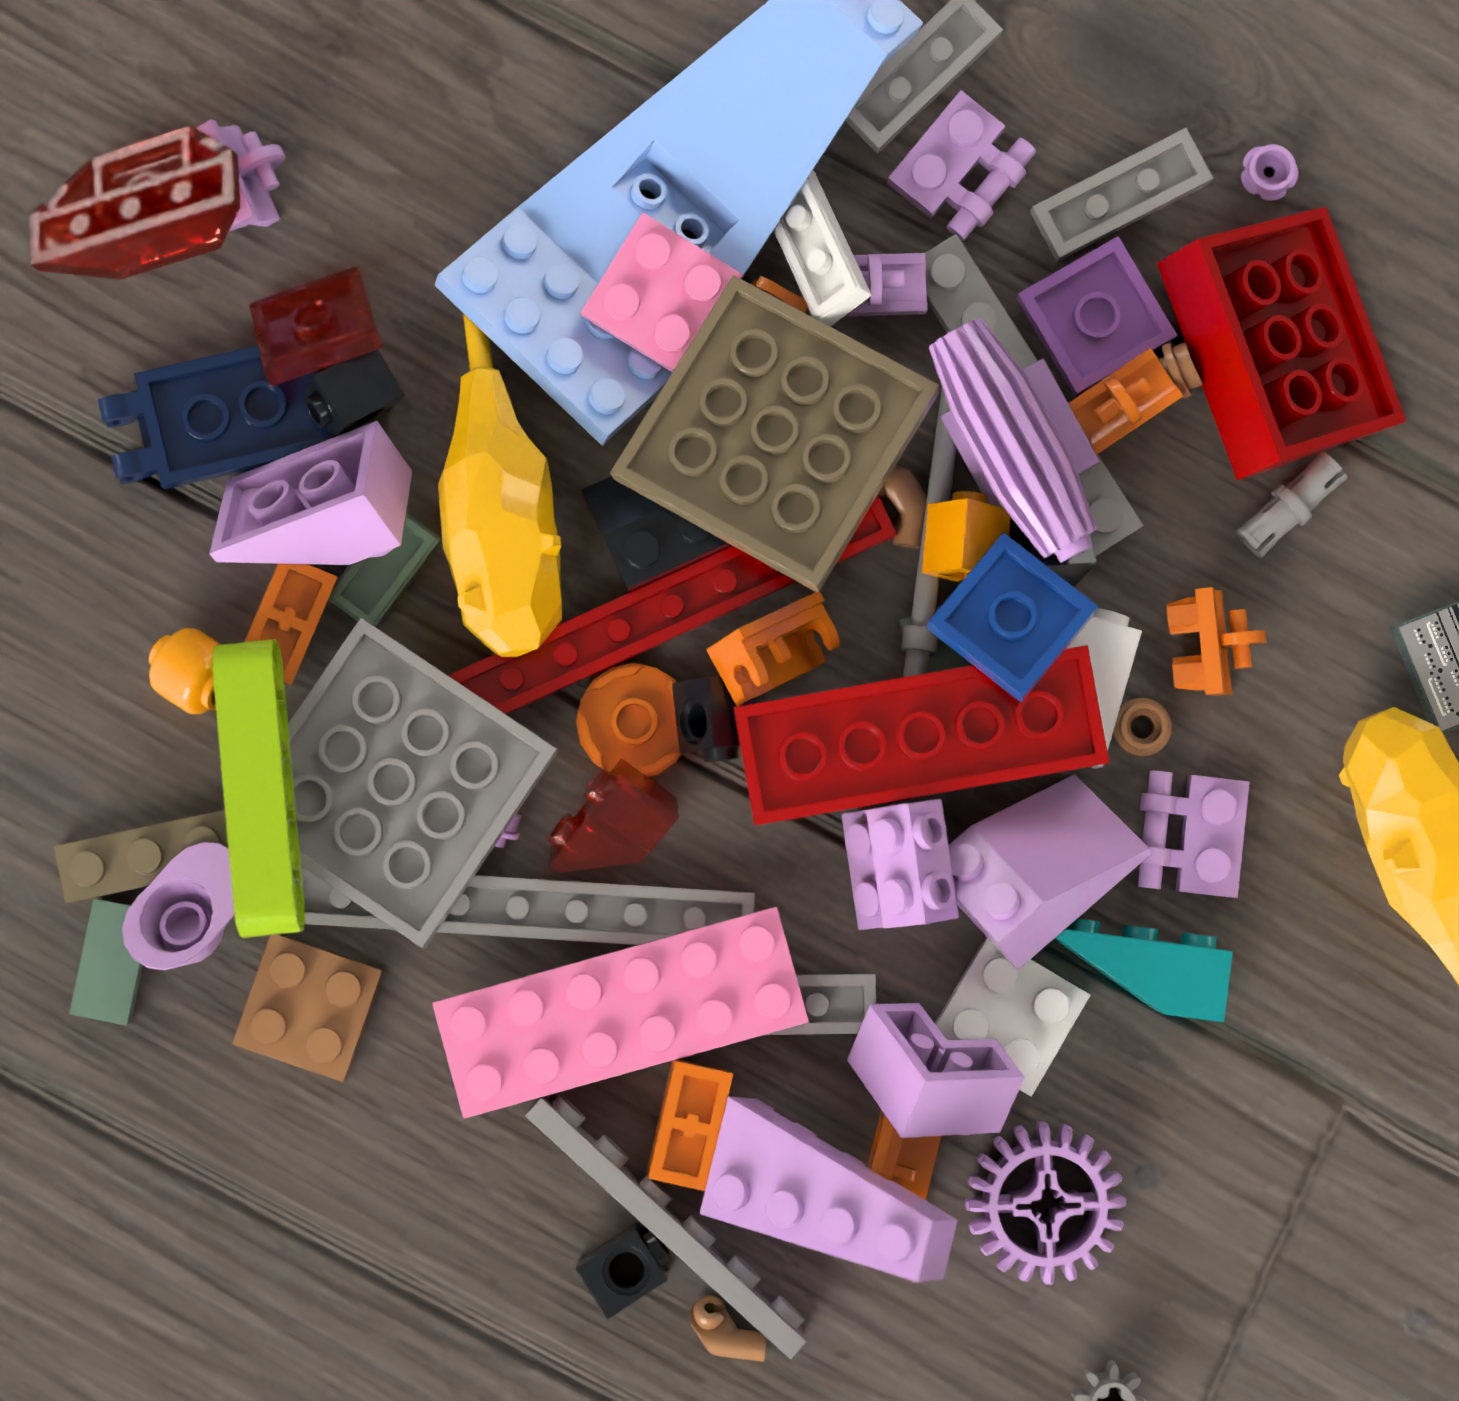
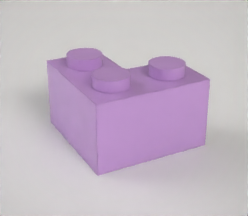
M920 1003L870 1004L847 1059L901 1138L1000 1133L1025 1078L996 1039L947 1040Z

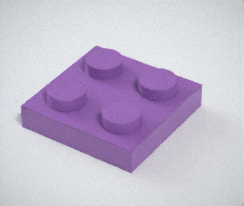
M1119 236L1023 290L1016 297L1017 302L1074 397L1090 389L1150 347L1154 352L1178 336Z

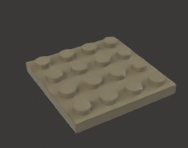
M733 275L612 468L611 475L617 482L819 593L937 398L939 384Z

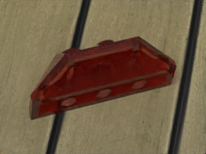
M188 126L91 158L60 186L47 206L41 204L30 214V266L37 271L122 280L221 249L240 209L238 154L193 126Z

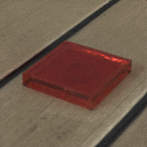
M358 266L249 304L263 369L271 387L383 348L365 281Z

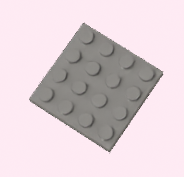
M360 618L288 723L301 866L421 948H426L559 750Z

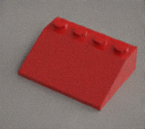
M1326 206L1198 238L1156 263L1183 337L1189 346L1188 349L1192 361L1204 384L1202 388L1237 481L1319 454L1322 451L1336 448L1407 422Z

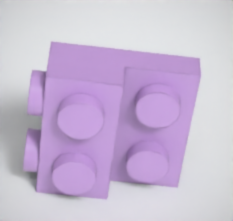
M941 799L841 814L858 930L921 925L959 918Z

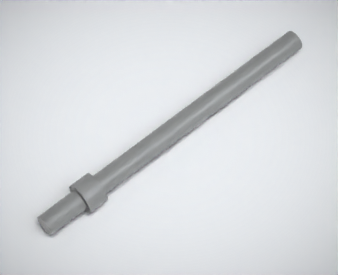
M941 388L910 625L904 626L901 651L906 653L903 677L927 673L929 657L936 655L938 637L927 629V624L936 611L940 578L923 574L922 564L928 504L950 501L957 447L940 416L950 411L943 388Z

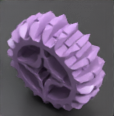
M1038 1121L1035 1128L1036 1140L1030 1141L1025 1128L1022 1125H1018L1013 1128V1133L1018 1143L1017 1146L1010 1148L1001 1136L993 1139L995 1148L1002 1154L996 1162L987 1154L980 1153L978 1155V1163L990 1172L987 1178L976 1174L968 1176L967 1183L969 1186L983 1191V1196L966 1198L964 1206L968 1211L984 1213V1216L972 1220L968 1227L974 1235L991 1232L982 1241L979 1248L985 1256L1003 1248L996 1263L1002 1272L1009 1270L1018 1259L1020 1260L1018 1277L1021 1281L1028 1282L1033 1275L1035 1266H1040L1041 1280L1045 1285H1052L1055 1279L1054 1266L1061 1265L1065 1277L1072 1281L1077 1279V1271L1073 1261L1081 1258L1082 1262L1090 1270L1098 1266L1096 1258L1089 1252L1095 1244L1105 1252L1110 1253L1113 1250L1114 1244L1107 1237L1103 1236L1102 1232L1104 1228L1113 1231H1121L1123 1229V1221L1113 1215H1109L1108 1209L1125 1207L1126 1198L1121 1194L1107 1193L1108 1189L1122 1182V1177L1117 1171H1108L1100 1174V1171L1111 1160V1156L1105 1150L1098 1151L1089 1158L1087 1157L1093 1147L1094 1139L1088 1134H1083L1073 1146H1070L1073 1137L1072 1127L1062 1124L1057 1131L1055 1140H1051L1048 1123ZM1053 1155L1075 1162L1084 1172L1091 1192H1078L1076 1189L1061 1188L1057 1181V1171L1053 1168ZM1034 1157L1035 1164L1032 1165L1031 1179L1028 1184L1022 1189L1007 1191V1194H999L1010 1172L1022 1162ZM1046 1183L1050 1187L1049 1192L1055 1198L1060 1197L1063 1201L1049 1206L1048 1215L1045 1216L1044 1222L1040 1218L1041 1213L1034 1206L1030 1209L1027 1204L1041 1199L1042 1190L1045 1189ZM1084 1211H1090L1087 1221L1080 1232L1067 1243L1056 1247V1242L1059 1241V1229L1063 1221L1070 1216L1084 1215ZM998 1213H1012L1014 1216L1030 1218L1033 1222L1034 1234L1037 1237V1249L1023 1246L1012 1240L1003 1230Z

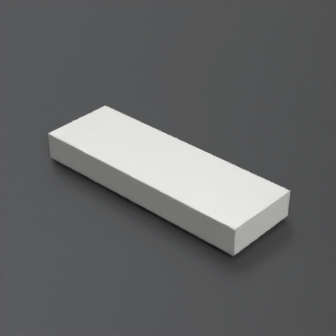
M813 169L775 227L774 233L812 317L831 327L871 297L872 294Z

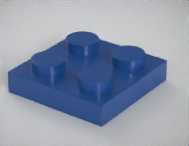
M1003 533L928 621L927 629L1018 701L1022 702L1095 615L1098 605Z

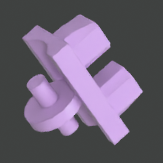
M209 120L197 127L202 139L183 154V159L190 174L197 182L208 183L219 176L225 192L206 202V210L213 226L218 230L232 231L248 224L268 227L280 220L268 191L280 185L274 169L285 161L286 156L282 147L278 144L262 146L255 131L243 135L239 126L219 127L215 120Z
M925 253L854 255L872 296L844 317L927 313Z

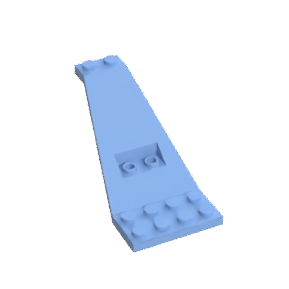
M769 0L438 274L435 286L603 446L659 395L672 374L668 369L581 316L582 309L642 212L743 274V278L879 68L917 35L923 22L900 0ZM640 190L649 191L655 199L644 197ZM682 230H690L697 239L686 237Z

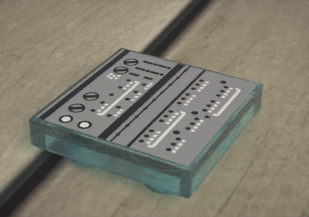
M1459 600L1390 627L1428 722L1440 727L1442 733L1459 727Z

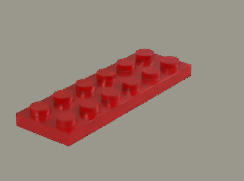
M1088 645L1065 649L1022 702L1018 701L974 665L733 708L754 826L1110 763Z

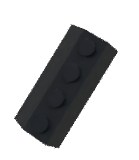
M612 476L581 490L628 593L733 546L617 482Z

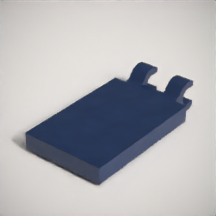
M307 335L134 373L137 391L98 399L103 423H106L108 428L128 425L138 420L144 444L143 449L126 451L111 456L116 478L120 479L121 484H126L158 474L161 487L165 490L255 469L331 439L326 427L320 429L316 426L309 416L304 403V398L307 395L303 389L316 374Z

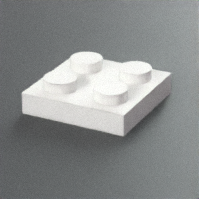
M985 937L936 1020L935 1025L947 1040L996 1039L1025 1076L1019 1090L1032 1097L1091 995L1031 959L1017 970L997 947Z

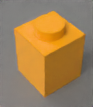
M954 492L951 501L928 504L922 573L961 583L1003 533L1009 536L1011 516L1005 508L988 504V496L978 492Z

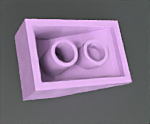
M374 421L227 479L209 554L215 562L350 565L369 557H381L394 548L401 546L412 470L378 421Z
M1075 774L970 826L948 845L957 905L1017 970L1152 854L1150 848Z

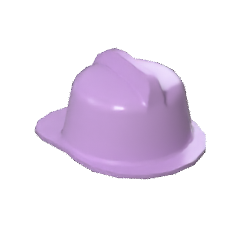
M206 842L185 848L166 865L153 882L136 898L127 910L122 926L124 945L134 960L147 968L168 970L200 962L214 952L222 940L226 925L234 917L228 848L219 843Z

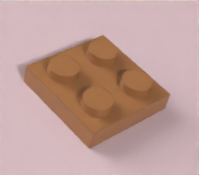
M282 934L270 935L232 1045L340 1082L347 1081L385 969Z

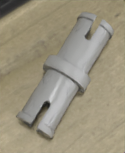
M1323 451L1320 452L1295 479L1293 478L1285 487L1282 484L1278 485L1271 492L1273 498L1254 517L1250 518L1242 527L1235 531L1237 536L1242 539L1241 541L1259 558H1262L1288 531L1292 530L1298 523L1303 526L1312 518L1310 512L1331 491L1333 492L1341 483L1348 479L1346 473L1341 471V466L1331 456Z

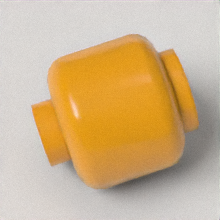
M188 627L174 632L171 636L165 635L161 637L149 654L151 687L160 696L189 714H202L208 710L215 711L212 652L215 645L222 644L199 629Z

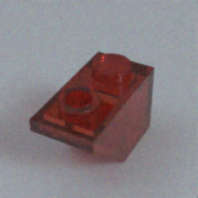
M621 758L610 772L603 768L591 780L583 795L587 801L575 816L566 813L553 828L548 838V842L552 844L550 846V867L562 873L643 862L679 818L677 798Z

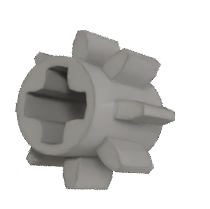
M1114 1360L1108 1361L1106 1371L1096 1374L1091 1369L1085 1367L1083 1372L1088 1381L1085 1384L1084 1390L1076 1389L1071 1391L1074 1401H1097L1098 1398H1106L1109 1394V1388H1114L1122 1398L1121 1401H1146L1144 1398L1132 1393L1141 1382L1139 1376L1132 1372L1121 1379L1118 1366Z

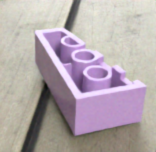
M728 1097L702 1201L701 1215L915 1282L944 1279L957 1219L898 1183L883 1178L867 1168L865 1163L852 1155L843 1153L816 1137L817 1134L799 1123H793L773 1111L774 1108L758 1098Z

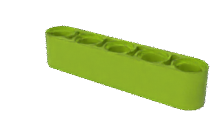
M276 639L215 645L212 652V669L233 906L237 930L241 938L302 932L305 927V902L284 671L280 647Z

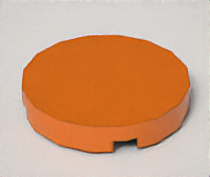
M637 663L612 667L595 678L580 700L576 718L580 744L592 762L612 776L632 780L658 776L677 763L682 755L679 752L672 684L677 683V681L658 668Z

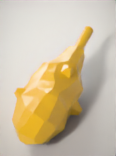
M463 313L470 371L461 376L454 433L446 463L438 483L442 544L456 585L463 625L501 657H518L538 649L562 620L560 536H558L554 520L552 484L547 458L528 438L516 419L511 398L501 373L493 368L489 337Z
M1392 707L1358 721L1345 744L1343 755L1344 768L1340 772L1339 777L1343 785L1350 787L1360 830L1389 904L1429 944L1459 986V762L1440 727L1396 707Z

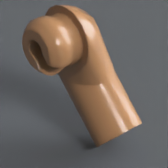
M896 465L878 495L883 498H889L898 510L895 529L897 536L894 538L893 544L905 548L920 549L927 494L909 469Z
M705 1295L696 1301L690 1311L691 1326L710 1354L720 1357L764 1362L767 1338L760 1331L737 1328L726 1310L725 1304L717 1296Z

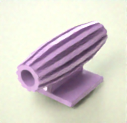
M982 318L966 323L936 340L935 343L929 346V350L950 411L940 416L981 493L988 496V504L1005 508L1043 558L1055 553L1059 562L1062 563L1091 547L1092 544L1087 535L1097 530L1078 474L1098 464L1100 460L1046 361L1041 359L1022 370Z

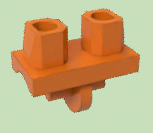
M1150 347L1069 402V405L1096 455H1098L1181 399L1183 395Z
M1214 587L1195 589V597H1187L1168 603L1166 610L1170 635L1199 633L1201 655L1173 658L1172 669L1175 688L1205 691L1206 695L1212 696L1233 694L1228 648L1232 647L1234 669L1251 668L1250 645L1266 643V630L1248 631L1246 609L1229 611L1231 633H1227L1222 590H1215Z

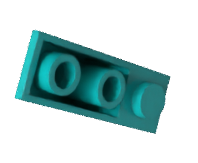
M1076 919L1053 939L1156 1012L1171 1016L1225 1022L1233 951L1217 949V937L1182 932L1180 944L1157 941L1159 929L1123 925L1122 936L1099 933L1100 922Z

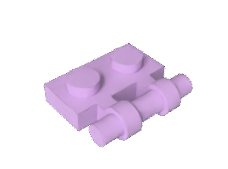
M960 90L888 177L887 184L930 219L934 217L945 202L958 212L946 225V228L952 235L957 234L959 239L964 241L976 226L983 227L994 214L991 207L1009 186L1016 187L1026 175L1024 167L1036 154V149L1023 138H1018L1007 153L996 148L993 144L1003 133L1005 125ZM979 163L990 173L973 193L966 190L960 184L976 164Z
M1150 770L1148 793L1141 794L1140 811H1145L1142 841L1150 848L1152 854L1140 863L1138 887L1161 889L1163 866L1178 868L1175 891L1238 898L1250 781L1188 775L1184 798L1171 796L1172 772ZM1169 814L1183 816L1180 850L1165 848Z

